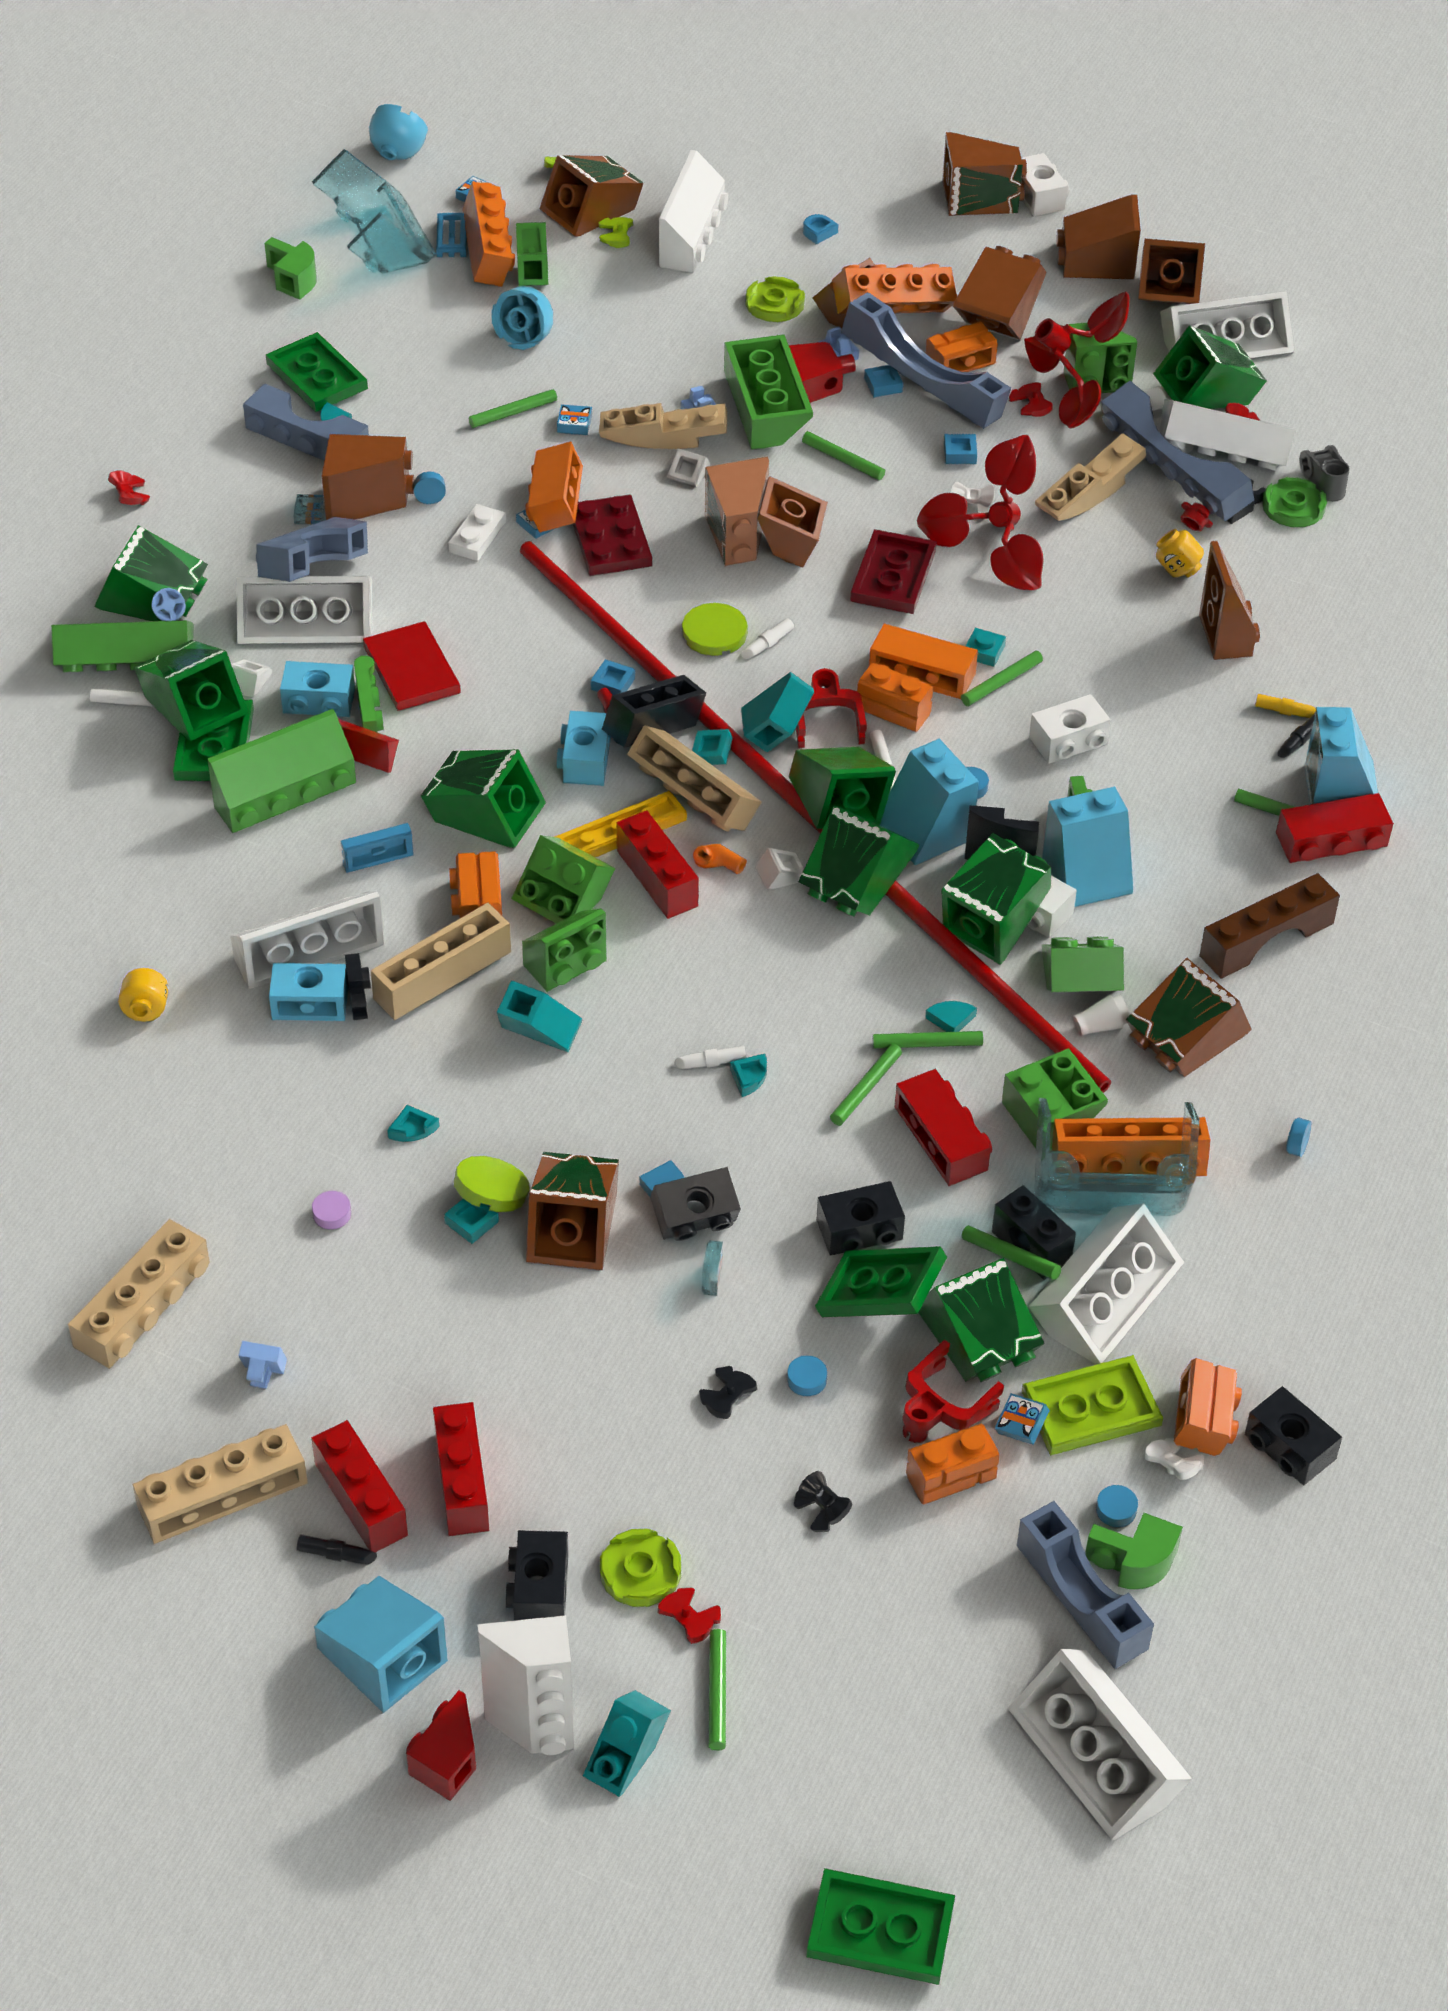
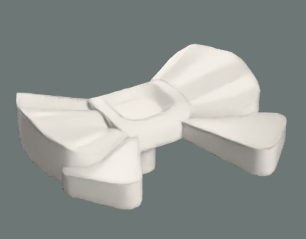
M955 482L951 489V493L963 496L967 503L977 504L978 513L989 512L995 500L993 484L976 489L967 488L960 482Z
M1174 1438L1152 1441L1145 1450V1460L1160 1463L1167 1468L1168 1474H1175L1180 1480H1186L1195 1476L1204 1467V1455L1202 1454L1184 1459L1176 1455L1182 1446L1176 1445Z

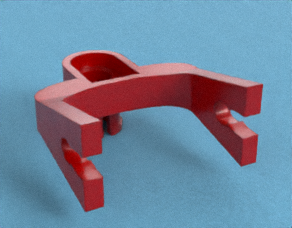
M822 668L815 671L811 680L814 694L805 711L821 706H843L852 709L855 713L858 745L865 744L867 723L861 694L851 689H840L838 675L833 670ZM804 714L796 726L798 748H805L806 726Z
M944 1339L907 1375L905 1388L911 1399L906 1402L902 1416L904 1423L903 1436L905 1438L908 1437L910 1432L908 1441L921 1443L927 1439L929 1430L940 1421L956 1430L969 1428L999 1409L1000 1400L998 1397L1002 1395L1004 1385L998 1381L970 1408L957 1407L940 1397L924 1380L945 1368L947 1359L944 1356L949 1352L950 1343Z

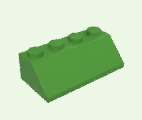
M785 334L724 342V373L751 450L783 445L813 418V410Z
M187 620L51 625L53 665L62 666L63 672H83V665H96V671H117L116 664H130V670H134L135 666L193 640L194 625Z
M333 709L207 759L214 808L232 833L251 827L254 824L356 783L354 757L336 712Z

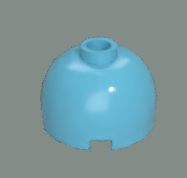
M384 104L376 108L369 125L370 141L380 155L387 160L409 159L417 154L423 146L428 127L424 120L416 113L411 111L407 115L400 112L401 106Z
M520 286L503 292L499 296L497 303L493 305L491 311L492 324L496 334L500 339L504 338L507 342L512 343L508 346L513 349L525 350L538 345L550 333L553 325V309L550 301L543 293L533 287Z

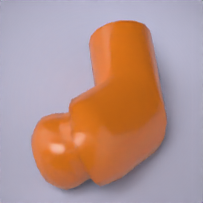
M721 844L700 845L693 852L695 864L705 869L724 866L732 872L740 874L747 863L745 858Z

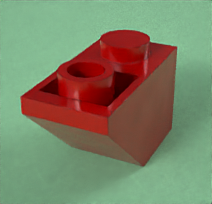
M460 1690L456 1692L449 1702L445 1700L438 1706L433 1715L432 1723L424 1733H417L411 1739L406 1749L409 1775L449 1801L453 1799L476 1770L475 1747L466 1694Z

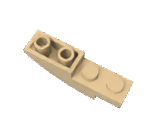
M661 403L643 404L636 407L600 412V437L635 447L653 449L699 447V437L727 433V409L725 403L683 410L677 409L670 412H664Z
M1122 433L1086 466L1080 463L1076 464L1036 499L1035 505L1058 521L1072 518L1090 510L1125 485V475L1146 457V448Z

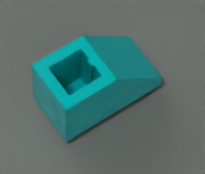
M792 672L786 674L741 707L744 737L765 752L772 750L793 734L814 694V689Z
M512 980L497 1010L501 1028L565 1052H569L583 1021L580 1016L548 994Z
M636 1690L615 1699L583 1777L618 1797L622 1796L656 1748L671 1710Z

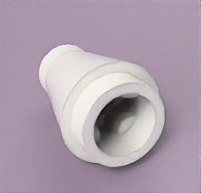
M1108 995L1082 1013L1073 1016V1020L1079 1035L1084 1036L1090 1033L1123 1029V1024L1127 1023L1126 1018L1130 1014L1121 995L1115 997Z

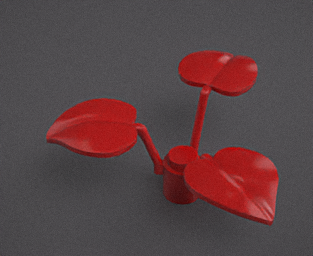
M1126 291L1110 298L1095 309L1087 323L1090 330L1085 331L1072 328L1068 324L1062 326L1047 318L1037 326L1035 336L1024 339L1028 359L1036 371L1047 373L1053 370L1061 361L1077 381L1078 387H1073L1067 391L1059 405V418L1070 429L1087 421L1097 409L1101 399L1099 383L1096 380H1090L1084 384L1081 376L1063 355L1071 345L1070 334L1088 338L1094 335L1095 340L1099 343L1110 341L1122 331L1128 318L1130 297Z
M1021 435L993 447L985 460L986 476L992 484L1001 485L1000 494L1004 501L994 503L990 507L989 512L966 514L967 501L963 496L957 493L939 494L923 506L917 518V525L930 540L937 541V545L954 547L961 544L968 536L969 524L967 520L989 518L994 526L1005 527L1001 539L1004 546L996 548L990 557L994 574L1000 581L1013 588L1037 590L1042 586L1044 564L1043 551L1040 544L1035 538L1026 534L1014 535L1008 541L1010 532L1014 530V525L1020 520L1021 511L1019 506L1012 502L1013 499L1008 496L1006 489L1015 495L1023 494L1032 486L1036 475V454L1029 435Z

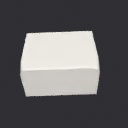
M677 449L667 478L697 487L705 475V467L710 466V462L705 456Z
M245 659L231 664L242 695L247 697H254L272 674L270 667Z
M767 848L756 864V869L767 889H776L799 883L798 881L804 870L796 853Z

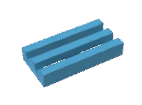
M437 213V257H443V253H448L449 257H455V253H460V257H466L467 236L464 213ZM444 220H449V244H443ZM455 220H461L460 244H455Z
M408 823L340 840L343 849L341 850L342 861L346 873L413 856L412 831Z

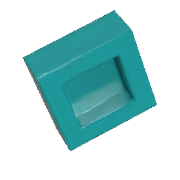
M975 627L966 647L978 650L977 662L995 667L1005 648L1006 636Z
M729 729L697 731L692 751L711 765L726 764L733 737Z
M463 1198L444 1214V1221L447 1226L473 1244L499 1222V1212L489 1210L490 1206L483 1203L480 1204V1207L474 1206Z

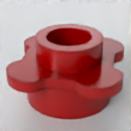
M1188 502L1181 504L1185 511L1180 519L1188 528L1201 532L1204 527H1212L1213 523L1208 517L1210 512L1205 506L1196 502L1193 505Z

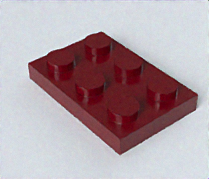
M631 494L578 502L576 521L573 527L589 576L652 567V554Z
M874 529L851 590L850 602L914 614L936 553L937 541Z

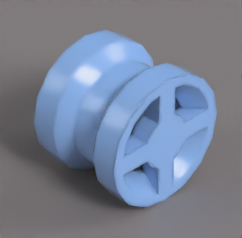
M164 588L154 595L152 609L160 620L177 621L185 613V599L177 590Z

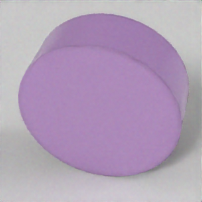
M327 1191L318 1195L312 1203L315 1223L324 1229H338L348 1223L351 1218V1206L348 1197L338 1191Z

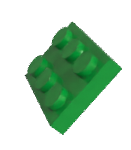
M318 332L265 354L266 364L315 412L322 410L327 402L333 405L368 389L367 379Z
M245 700L249 713L192 741L187 740L179 732L173 768L175 781H210L207 759L249 742L254 712L253 700Z
M941 1246L845 1251L815 1308L822 1318L918 1314L947 1256Z
M824 1868L806 1957L939 1985L955 1895Z

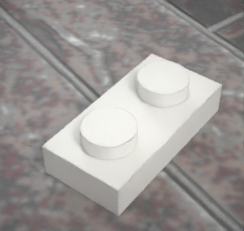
M476 504L448 542L449 553L478 561L506 523V512Z

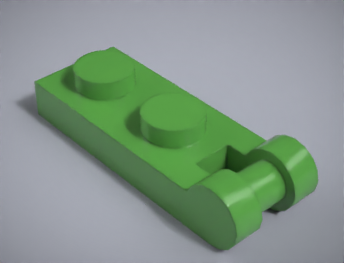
M359 656L354 661L362 727L375 732L384 730L382 710L375 711V707H380L378 687H376V678L373 675L375 671L374 660L370 656Z

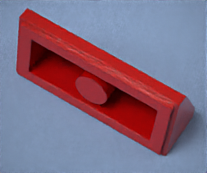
M338 719L353 754L354 761L391 773L399 740Z

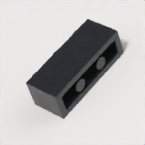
M680 675L612 695L602 730L611 736L617 744L626 748L633 745L644 725L666 731L669 734L694 727L697 724L706 692L687 676Z

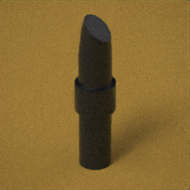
M1315 713L1302 726H1298L1290 734V737L1277 752L1279 757L1285 758L1310 739Z
M300 1534L297 1542V1551L325 1556L326 1559L341 1562V1560L360 1564H370L377 1558V1553L359 1546L346 1544L345 1541L326 1540Z

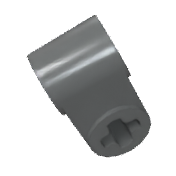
M1328 445L1324 450L1310 452L1309 450L1302 451L1299 456V463L1303 476L1316 484L1317 490L1320 492L1323 490L1327 501L1342 500L1346 494L1350 468L1338 453L1337 448L1334 445Z

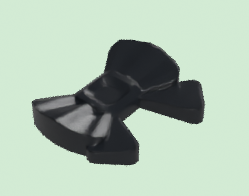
M732 1366L715 1369L716 1376L725 1384L720 1391L699 1390L702 1404L706 1405L707 1410L713 1416L721 1419H728L731 1416L733 1404L743 1394L757 1390V1383L750 1375L741 1371H733Z
M815 1471L805 1477L796 1492L794 1506L797 1509L816 1503L822 1509L810 1527L813 1532H829L830 1524L834 1525L840 1522L852 1507V1501L849 1498L837 1496L827 1486L826 1478L820 1471Z

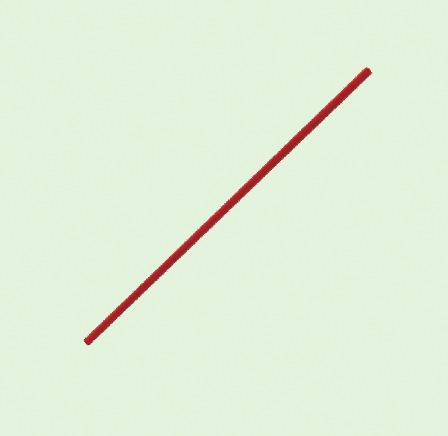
M526 541L522 544L520 553L657 682L677 677L533 542ZM703 702L698 720L709 730L729 729L733 737L730 750L816 829L793 784ZM823 829L816 830L821 834ZM895 880L885 894L1055 1054L1069 1048L1103 1093L1108 1090L1111 1080Z

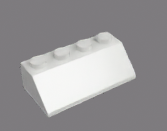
M695 150L690 151L659 218V267L694 273L698 262H703L706 244L710 245L712 242L713 228H718L721 210H726L729 197L728 193L724 192L725 180Z
M1287 291L1172 306L1160 311L1164 342L1169 352L1189 325L1240 344L1250 359L1294 352Z
M1164 399L1160 434L1177 448L1185 449L1186 443L1198 446V453L1216 456L1217 451L1229 453L1228 460L1246 464L1247 458L1259 460L1258 467L1276 471L1277 465H1287L1296 429Z
M305 576L291 582L263 577H236L237 644L363 643V638L371 636L372 578L370 576Z
M364 892L232 935L234 960L248 988L252 989L270 983L273 963L326 964L345 958L347 954L361 953L384 945L381 904L378 892Z
M1144 1203L1113 1207L1061 1268L1060 1276L1056 1280L1052 1279L1031 1303L1029 1309L1050 1338L1094 1364L1103 1363L1184 1264V1261Z
M566 1615L478 1624L485 1720L531 1754L557 1755L565 1750L574 1749L571 1657Z
M1060 1649L1007 1708L1111 1840H1116L1164 1810L1192 1780L1087 1650Z

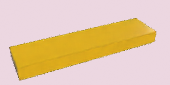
M667 791L555 837L566 841L593 857H598L617 849L616 822L648 810L661 829L664 830L686 821L687 811L673 793Z

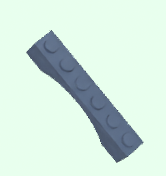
M867 292L849 303L841 333L850 338L855 344L862 346L879 360L884 361L899 371L901 375L908 377L925 391L933 394L950 408L957 410L983 429L1002 417L1011 387L988 372H961L933 360L908 337L898 322L892 308Z
M1128 381L1101 401L1104 413L1102 419L1106 427L1111 431H1117L1120 435L1122 433L1145 447V459L1150 464L1155 463L1159 466L1169 480L1177 481L1189 497L1193 498L1195 496L1209 510L1210 514H1216L1225 522L1254 501L1251 479L1230 462H1214L1200 459L1184 453L1170 444L1160 434L1154 424L1150 396L1133 382Z

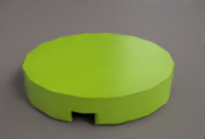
M767 277L765 282L758 283L757 280L746 290L745 305L749 313L758 319L769 322L788 321L797 317L804 310L805 293L799 289V284L788 278Z
M716 602L701 604L692 608L684 616L682 622V635L686 639V644L692 650L704 655L719 656L722 655L723 651L728 650L732 653L745 643L748 634L746 617L738 609L728 604Z
M471 1156L462 1160L456 1168L453 1180L454 1187L462 1198L480 1207L481 1203L491 1205L489 1210L494 1212H511L521 1208L530 1191L529 1180L522 1171L508 1162L488 1156Z
M630 1529L617 1534L610 1540V1545L605 1548V1551L603 1549L600 1556V1580L606 1592L616 1601L632 1607H650L660 1603L667 1595L676 1591L681 1579V1555L675 1543L668 1537L666 1540L664 1537L659 1536L657 1531L651 1529Z

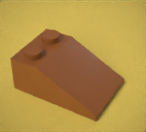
M1211 541L1199 617L1213 659L1252 657L1254 645L1260 639V630L1258 623H1253L1251 602L1245 600L1242 588L1218 541Z

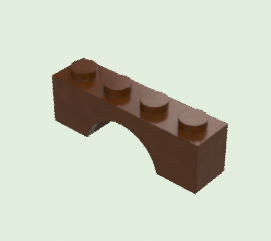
M1316 873L1204 927L1199 956L1222 979L1249 966L1262 946L1283 931L1298 929L1305 937H1308L1334 924L1340 894L1319 873Z

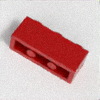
M1375 793L1281 809L1276 835L1289 863L1387 847L1394 823L1380 794Z
M648 810L616 822L617 852L666 918L669 919L698 907L699 877Z
M936 1068L896 1083L895 1109L948 1186L988 1171L990 1154L992 1153V1144L989 1137L984 1132L981 1133L978 1130L970 1110L966 1106L962 1107L955 1097V1091L948 1080L944 1081Z
M473 1402L433 1407L448 1535L456 1536L489 1531L488 1503Z
M346 1420L311 1437L314 1462L317 1469L367 1548L377 1552L407 1537L406 1510L349 1421Z

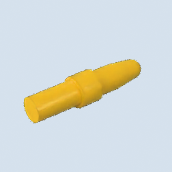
M1258 694L1255 707L1278 711L1279 714L1288 716L1295 715L1310 718L1316 712L1314 706L1294 702L1295 700L1284 697L1281 699Z

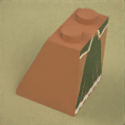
M768 456L705 467V518L725 566L755 561L757 559L763 532L757 517L766 482L769 478Z

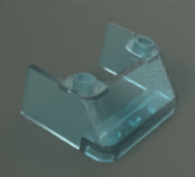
M343 149L312 181L314 186L334 200L337 206L335 211L341 219L347 223L351 220L357 225L360 233L347 245V248L360 257L366 267L373 273L379 271L384 274L426 264L436 255L433 246L403 195L347 150Z
M1039 1098L1034 1183L1035 1196L1054 1213L1107 1214L1113 1207L1141 1203L1145 1204L1152 1216H1173L1180 1213L1187 1205L1196 1179L1200 1119L1193 1103L1184 1102L1181 1154L1165 1157L1159 1163L1156 1175L1080 1173L1078 1162L1070 1153L1050 1151L1051 1113L1047 1099Z

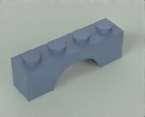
M267 384L262 385L243 403L246 429L324 461L329 434L369 435L368 425L344 415L325 421H311L298 417L292 412L290 393Z
M333 517L256 544L258 577L291 582L310 575V563L326 560H351L367 554V521Z
M1052 1501L1020 1519L1016 1546L1113 1668L1117 1669L1149 1650L1154 1623L1129 1592L1125 1595L1117 1594L1102 1582L1085 1555L1079 1530L1057 1503Z

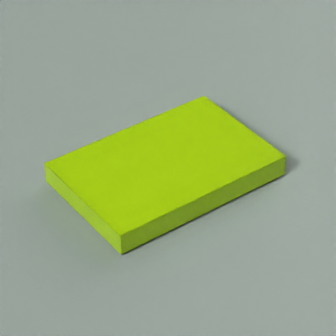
M1134 1355L1022 1384L1021 1392L1025 1398L1044 1403L1050 1410L1040 1430L1050 1456L1160 1427L1163 1423V1416Z

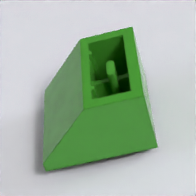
M1087 323L1069 324L1072 328L1085 331L1090 330ZM1120 332L1110 341L1099 343L1095 340L1094 335L1088 338L1070 334L1071 345L1066 350L1065 358L1081 376L1084 384L1090 380H1096L1100 385L1101 393H1112L1128 381L1132 382L1137 350V339L1135 337ZM1064 366L1063 373L1069 390L1073 387H1078L1077 381Z
M540 835L511 899L557 924L580 911L591 910L602 899L615 868L560 838Z
M602 908L580 911L522 941L523 966L546 992L559 985L568 983L571 979L588 970H593L607 961L606 912Z
M1102 936L1087 937V943L1078 944V940L1072 937L1051 938V944H1042L1047 990L1051 992L1124 991V947L1114 944V939Z
M1069 1048L1006 1073L1004 1077L1002 1104L1039 1154L1052 1149L1054 1119L1095 1118L1108 1103L1107 1097Z

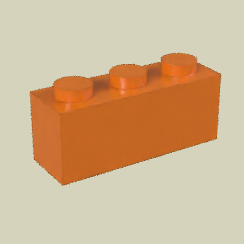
M571 441L536 451L534 465L531 466L532 481L528 485L529 500L525 504V510L528 519L531 522H535L539 533L574 524L576 521L583 465Z
M884 623L870 648L869 666L871 663L885 665L891 670L909 677H916L920 681L932 685L933 692L961 699V695L967 692L976 675L978 650Z

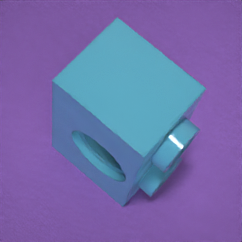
M286 661L280 687L283 713L318 715L333 709L338 717H350L355 693L353 665Z
M570 711L568 724H562L561 744L564 745V748H558L557 769H563V783L604 786L611 736L602 730L606 713Z
M273 963L269 991L272 1020L345 1021L348 997L346 964Z

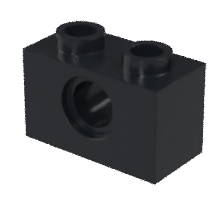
M728 1167L654 1185L650 1196L663 1240L672 1237L676 1241L686 1240L695 1236L697 1231L711 1228L712 1231L727 1229L737 1220L741 1210ZM699 1201L705 1206L706 1211L695 1213L689 1209L687 1203Z
M891 1181L820 1196L817 1200L816 1221L830 1256L876 1245H889L895 1241L903 1240L905 1215Z
M1024 1185L995 1204L992 1233L999 1239L1056 1263L1061 1268L1073 1255L1076 1232ZM1037 1273L1043 1280L1048 1278L1040 1273Z
M1283 1386L1249 1412L1244 1434L1256 1449L1264 1451L1278 1463L1280 1469L1286 1475L1294 1477L1303 1486L1337 1459L1342 1436Z
M518 1530L517 1547L509 1546L508 1572H515L514 1583L506 1584V1608H513L514 1621L565 1616L569 1557L568 1532ZM533 1576H542V1577H544V1578H542V1579H540V1580L530 1579V1578L533 1577Z

